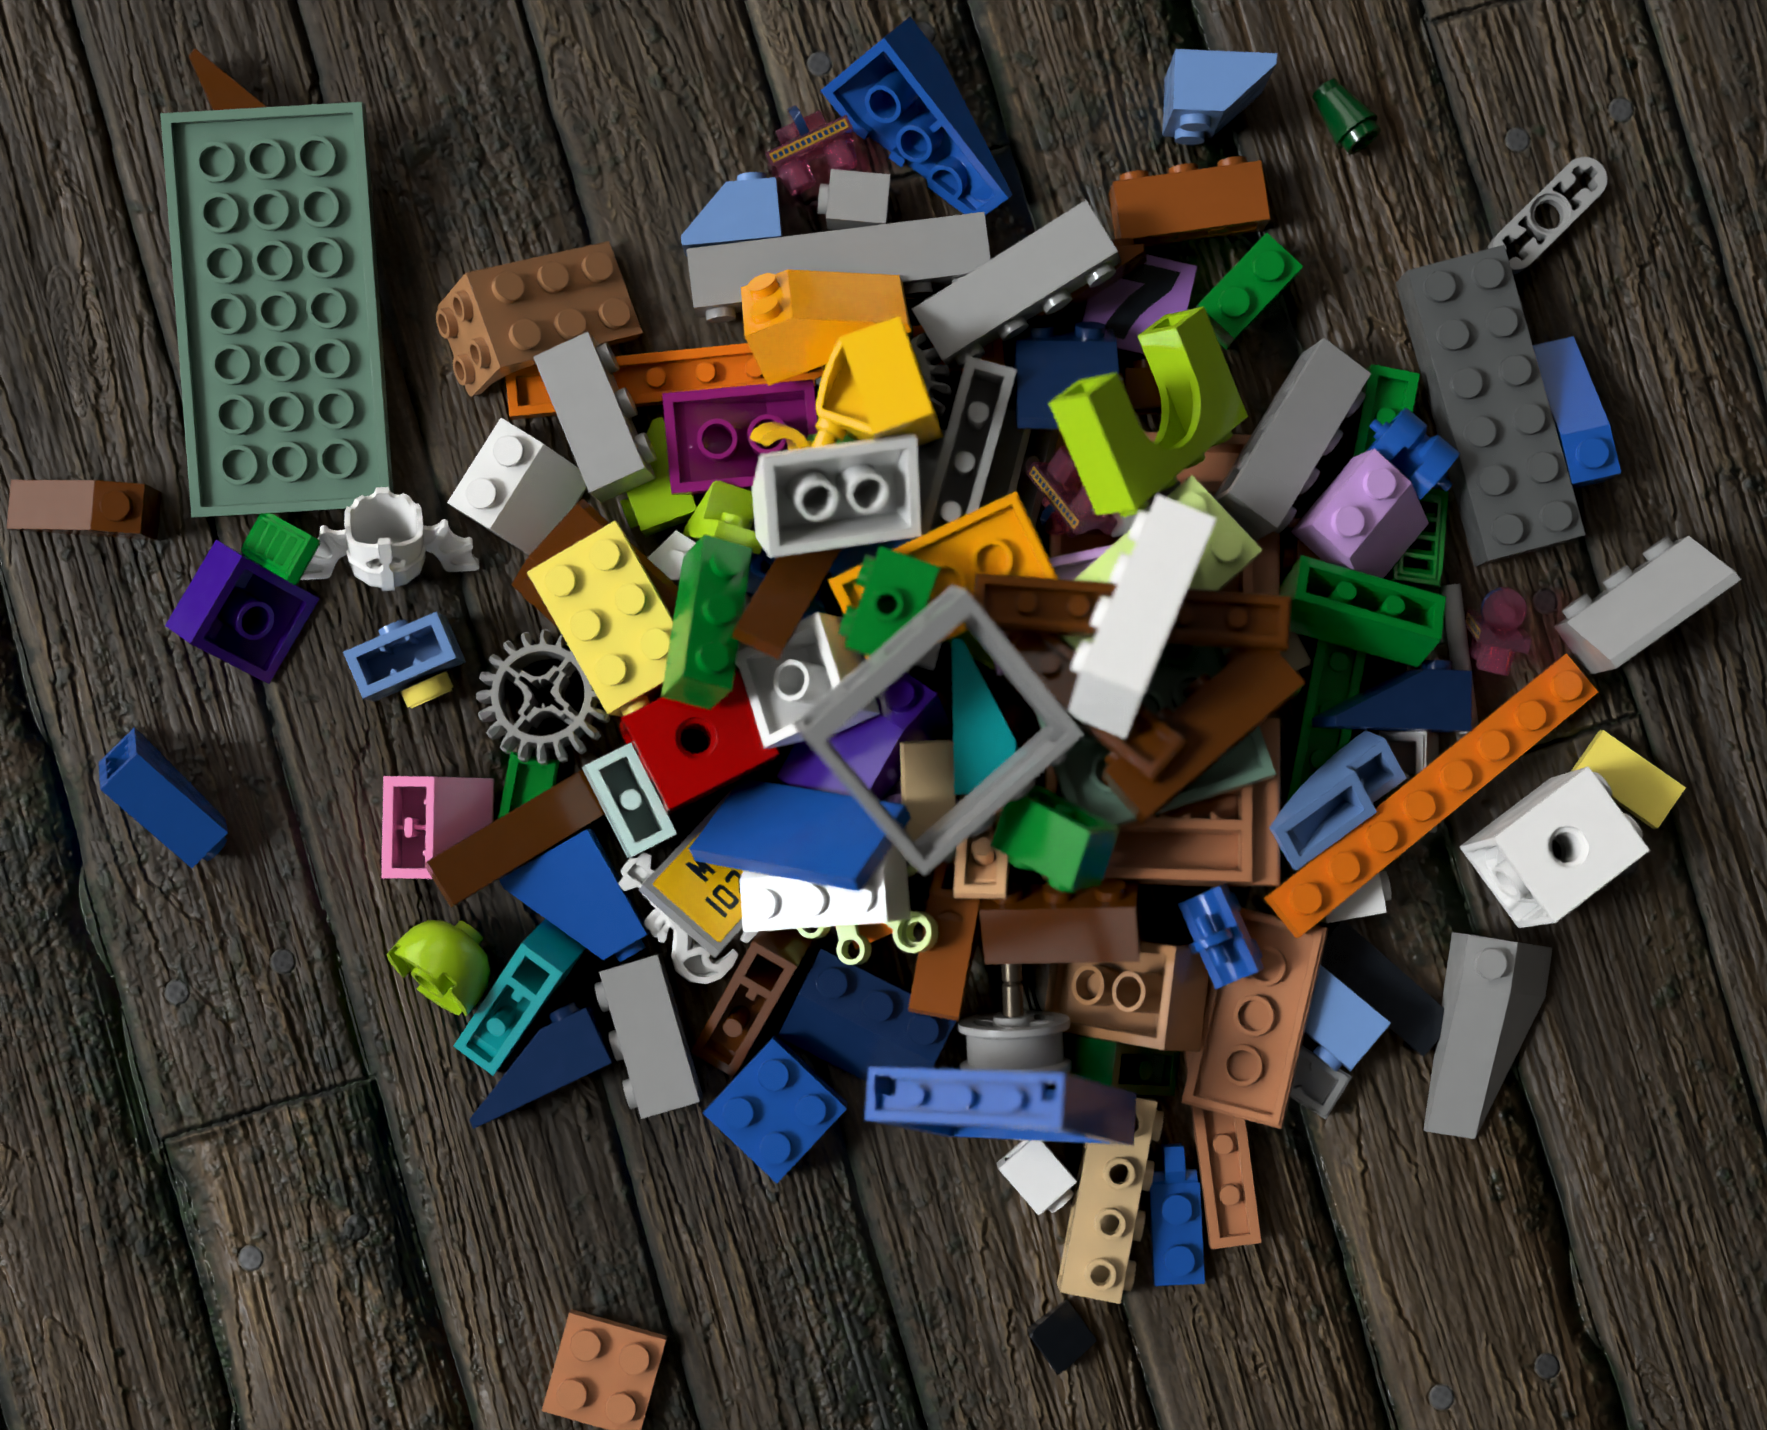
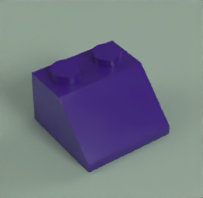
M215 540L165 626L191 645L269 684L320 598L276 575L235 549Z

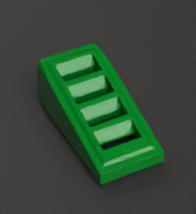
M1431 489L1420 500V502L1434 504L1433 513L1424 512L1428 522L1432 523L1431 532L1422 531L1415 539L1429 542L1428 551L1408 548L1387 573L1385 579L1416 588L1434 590L1440 587L1449 491ZM1404 558L1427 561L1426 570L1403 567Z
M263 513L258 516L241 547V553L296 585L302 578L321 543H319V539L272 513Z

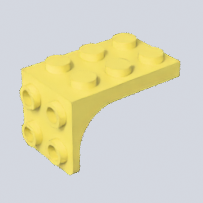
M613 521L527 571L607 714L623 717L655 701L656 698L662 695L673 617L617 521Z

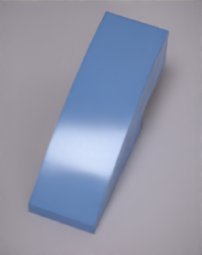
M1367 730L1363 731L1318 768L1281 809L1269 828L1293 869L1298 870L1374 815L1377 811L1373 803L1407 779L1386 739Z

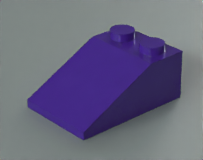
M906 672L875 697L880 714L839 733H835L828 738V741L879 801L901 779L900 742L934 741L951 724L938 694ZM806 741L794 744L777 775L780 782L787 786L852 796Z

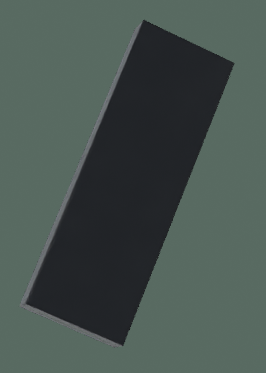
M1337 921L1328 931L1321 965L1391 1023L1388 1028L1416 1053L1424 1057L1441 1036L1444 1008L1346 921Z

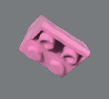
M383 776L381 878L432 879L424 866L428 860L494 822V778Z

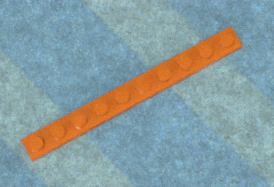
M921 325L912 326L914 329L913 338L925 332ZM1000 337L984 347L986 353L980 358L981 360L1005 366L1003 341ZM931 342L929 344L928 349L934 347ZM748 343L615 356L620 369L613 373L619 389L627 388L636 407L663 405L662 393L767 384ZM941 359V361L938 363V364L946 365V364L942 361V359ZM536 364L505 376L509 417L512 420L557 415ZM958 364L949 369L950 376L962 375L964 368H959ZM817 367L781 382L813 379L814 387L817 389L815 379L823 376L824 371L821 367Z

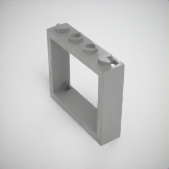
M951 585L792 724L905 859L923 875L935 869L942 861L949 863L956 854L955 848L969 835H979L989 828L996 819L995 812L1009 800L1016 801L1025 796L1034 787L1036 782L1034 778L1047 766L1058 765L1067 759L1064 754L1074 746L1073 743L1084 735L969 592L955 585ZM963 622L1044 721L1046 726L914 842L828 741V738L956 626Z

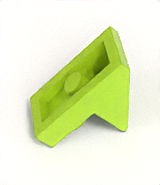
M714 481L687 522L683 535L698 541L706 534L752 548V554L760 555L762 546L755 537V531L750 530L754 519L752 491L722 481Z

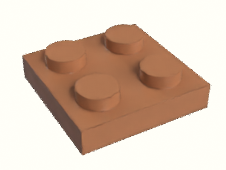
M571 1309L542 1411L607 1430H642L668 1336Z

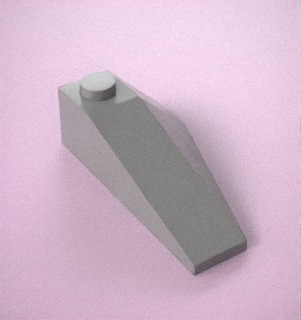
M1452 932L1441 1004L1444 1008L1441 1036L1435 1046L1424 1131L1471 1139L1476 1138L1546 997L1552 947Z

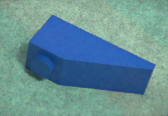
M1574 336L1533 345L1572 488L1605 482L1621 474L1610 423Z

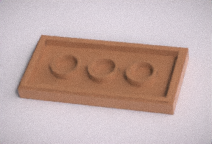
M1242 908L1240 915L1251 939H1255L1263 955L1261 962L1265 969L1218 989H1215L1210 978L1206 994L1200 1052H1193L1181 1103L1281 1129L1284 1126L1329 929L1314 925L1302 936L1295 938L1278 916Z

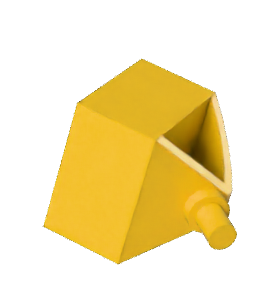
M900 316L839 338L830 355L820 383L816 402L819 420L815 426L819 431L810 448L834 445L837 440L843 441L845 435L856 441L915 434L917 436V446L944 437L914 348Z

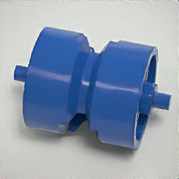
M1405 407L1390 424L1386 421L1382 425L1377 419H1374L1369 425L1376 432L1373 436L1376 440L1367 451L1375 448L1412 483L1419 501L1432 487L1436 489L1440 486L1445 491H1448L1453 485L1446 478L1449 474L1446 471L1458 458L1460 452L1440 435L1432 437L1426 435L1427 424Z

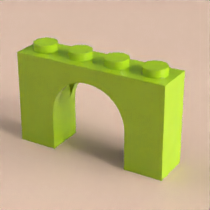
M1205 307L1166 314L1137 336L1157 383L1161 398V424L1154 442L1148 438L1141 428L1118 372L1078 380L1049 402L1096 515L1119 512L1121 517H1128L1137 514L1139 510L1146 509L1149 506L1148 499L1175 485L1178 481L1176 476L1184 469L1201 463L1206 458L1204 453L1208 449L1229 440L1233 436L1231 430L1248 417Z

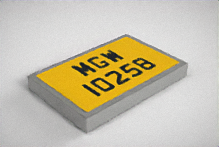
M734 787L639 889L644 896L715 958L743 927L740 878L743 870L697 862L694 860L689 848Z

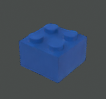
M775 1034L706 1107L703 1114L773 1181L778 1183L847 1109L848 1102Z

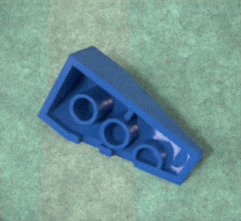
M911 17L903 21L820 90L841 118H845L853 132L864 140L871 137L891 152L888 157L900 167L907 164L927 179L929 189L961 213L985 212V215H987L1012 195L941 55Z

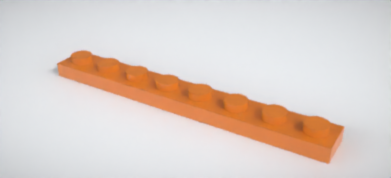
M1567 653L1561 656L1472 728V731L1466 733L1376 806L1377 812L1310 860L1264 898L1295 938L1302 936L1598 693V690Z

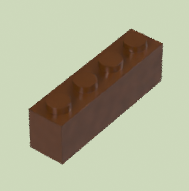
M1233 648L1222 659L1226 665L1222 671L1212 679L1207 673H1204L1185 689L1183 695L1187 700L1173 712L1165 706L1155 714L1187 739L1188 747L1154 785L1112 751L1105 757L1104 761L1109 766L1104 770L1101 779L1142 826L1299 693L1305 681L1278 651Z

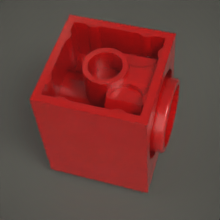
M736 668L732 690L710 710L662 697L623 716L619 725V731L626 745L632 743L668 816L770 765L779 755L777 747L764 748L741 672L738 673ZM690 733L698 735L705 743V751L699 754L689 753L683 748L680 737Z

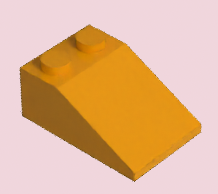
M787 269L777 274H761L752 279L748 285L741 287L744 336L768 386L827 364L841 336L900 316L907 333L912 332L900 275Z

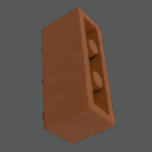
M1245 156L1225 158L1217 162V167L1198 169V164L1196 163L1179 164L1169 168L1168 174L1149 176L1147 170L1126 172L1119 176L1118 181H1113L1109 191L1115 239L1131 238L1134 239L1135 244H1144V247L1263 231L1270 220L1262 161L1247 162V157Z

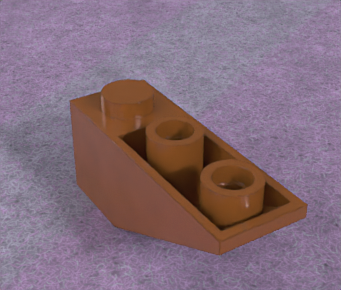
M955 854L949 863L942 861L935 868L926 913L931 915L937 923L938 938L930 950L918 953L908 1010L913 1013L959 1021L981 929L979 909L982 898H954ZM924 925L922 930L921 941L925 938L926 929Z

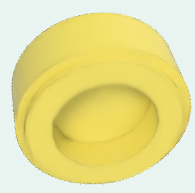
M447 671L400 692L407 708L410 707L412 709L452 691L453 684Z

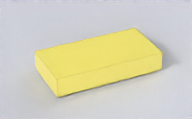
M1604 730L1598 731L1571 770L1575 771L1589 766L1592 772L1600 774L1611 787V798L1613 801L1652 829L1659 828L1686 789L1682 784Z

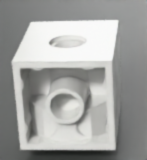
M1589 766L1548 779L1459 846L1518 928L1557 922L1649 851V848L1641 839L1643 833L1640 826L1631 816L1621 812L1611 798L1612 790L1607 781L1600 774L1592 772Z

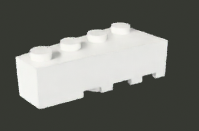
M1158 494L1149 513L1143 510L1138 511L1128 539L1136 542L1131 555L1120 553L1109 579V582L1117 585L1112 599L1101 596L1090 626L1098 628L1092 643L1082 640L1070 670L1079 673V677L1067 711L1068 716L1126 739L1141 698L1144 697L1160 657V652L1164 649L1179 612V607L1183 603L1217 519L1216 517Z

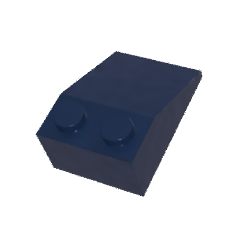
M1047 321L1027 322L1029 327L1013 338L1012 368L1017 369L1012 391L1018 428L1060 429L1049 405L1050 401L1078 380L1117 372L1119 374L1115 334L1113 329H1105V324L1091 321L1078 322L1075 324V329L1055 328L1054 323Z

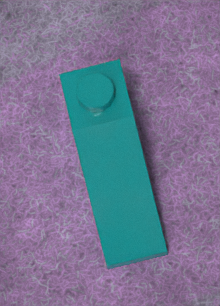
M951 638L954 794L968 795L1018 751V742L965 641L962 638Z
M544 919L521 943L453 1047L494 1076L566 979L586 947L547 919Z

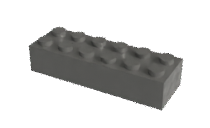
M1505 245L1407 270L1396 282L1437 434L1460 452L1458 458L1448 469L1450 481L1453 483L1452 488L1474 567L1568 543L1586 535Z

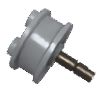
M1002 964V981L1004 982L1002 985L1003 1011L976 1014L958 1021V1031L966 1035L967 1060L960 1063V1070L1065 1074L1071 1072L1072 1061L1064 1056L1063 1031L1070 1028V1017L1056 1012L1024 1010L1023 984L1020 983L1022 981V964Z

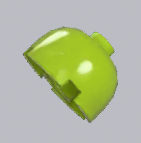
M442 920L422 922L407 931L386 954L391 965L404 979L411 971L412 977L420 984L417 990L443 1009L458 1016L462 1012L467 1016L488 986L490 977L488 957L479 946L483 938L472 926L463 921H459L455 926Z

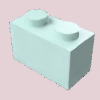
M632 743L582 767L627 858L677 834Z

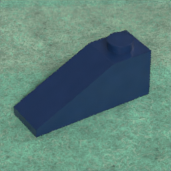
M1424 660L1422 662V669L1402 671L1312 717V728L1436 733L1472 731V671L1452 670V661Z
M575 1001L548 1014L552 1024L543 1027L537 1032L469 1119L473 1129L616 1060L592 1004L579 1010Z

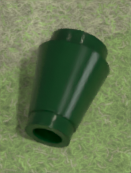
M1335 78L1322 84L1313 93L1312 99L1317 104V108L1338 149L1344 148L1349 155L1355 154L1372 143L1381 132V128L1376 123L1378 116L1343 85H1340Z

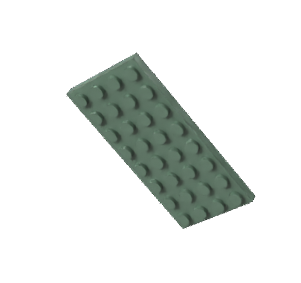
M363 102L160 113L191 518L346 509V507H351L357 497L373 494L376 487H389V490L393 493L366 105Z

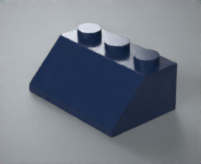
M822 946L777 1037L867 1082L868 1067L932 1069L956 1020L909 1012L910 990L861 965L844 964L838 958L837 953Z

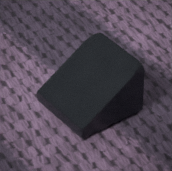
M1065 1299L1027 1327L1029 1336L1057 1375L1070 1367L1097 1341L1068 1299Z

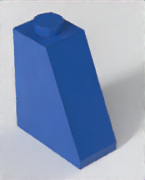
M135 727L99 761L100 790L189 867L193 868L202 858L205 861L211 860L224 847L227 842L225 836L228 834L225 818Z
M586 829L499 880L506 891L602 960L615 954L620 963L646 948L641 939L651 934L650 930L645 927V920L629 892L624 891L618 884L621 878L593 829Z

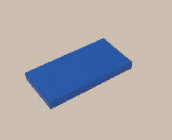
M741 778L690 846L689 850L697 862L860 893L893 843L853 796ZM880 801L904 829L911 819L906 805Z

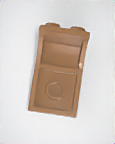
M609 241L466 272L440 302L436 313L438 330L444 339H448L454 355L453 370L456 379L461 385L465 386L470 397L481 395L491 384L511 373L535 365L534 356L583 333L589 332L600 344L607 342L609 346L636 340L643 333Z

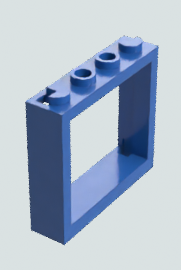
M868 1067L864 1120L944 1137L1134 1146L1136 1093L1065 1073ZM1047 1083H1056V1090L1047 1089Z

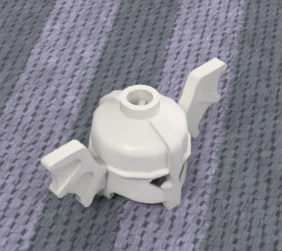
M376 487L373 494L370 496L361 495L354 500L351 507H346L344 512V530H332L325 525L320 527L317 539L320 540L319 543L321 544L300 580L329 578L337 561L347 555L348 562L356 578L369 586L382 588V591H395L396 587L407 584L421 573L426 557L425 551L433 553L447 572L476 571L479 569V560L472 554L473 539L471 537L462 538L455 535L450 530L446 519L441 520L436 525L425 526L423 525L422 509L419 503H414L411 497L404 493L400 495L392 493L389 487Z

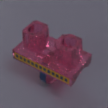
M796 105L787 109L791 123L775 131L780 144L783 145L765 153L768 160L767 166L772 176L780 177L782 183L792 196L807 191L816 185L815 178L807 163L819 157H825L830 169L851 170L857 166V158L852 143L853 127L847 115L826 124L820 110L803 117Z
M1061 446L1050 462L1032 463L1026 474L1045 496L1042 499L1045 509L1040 517V524L1049 535H1060L1065 532L1072 538L1095 528L1101 529L1104 534H1111L1118 521L1111 513L1096 515L1067 446Z
M1499 587L1490 591L1481 603L1482 616L1478 611L1468 609L1465 619L1466 626L1473 635L1469 653L1471 658L1477 660V668L1504 676H1509L1515 651L1528 654L1532 642L1531 637L1521 626L1527 612L1525 600L1516 590L1509 587Z

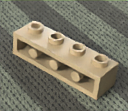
M1136 1095L1134 1146L1083 1143L1076 1178L1077 1183H1075L1057 1280L1061 1293L1121 1304L1123 1290L1129 1292L1132 1290L1136 1261L1129 1260L1132 1240H1141L1145 1222V1211L1138 1210L1141 1190L1149 1191L1151 1188L1154 1161L1147 1160L1150 1141H1159L1164 1117L1163 1111L1156 1110L1158 1102L1153 1097Z

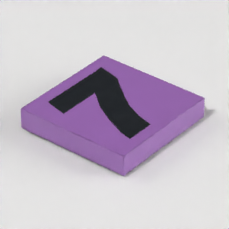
M1147 254L1146 263L1087 300L1082 322L1091 321L1105 324V329H1113L1117 341V352L1146 358L1137 336L1164 315L1188 309L1197 266Z

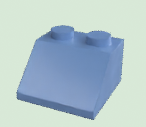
M1175 49L1165 76L1162 137H1175L1174 141L1176 143L1184 145L1201 144L1204 142V138L1212 139L1263 92L1277 64V53Z

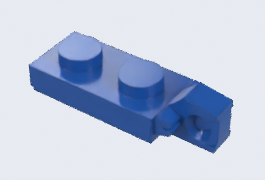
M1181 1143L1161 1144L1162 1170L1154 1171L1151 1188L1148 1191L1154 1286L1205 1284L1201 1193L1197 1170L1186 1169L1184 1145H1181Z

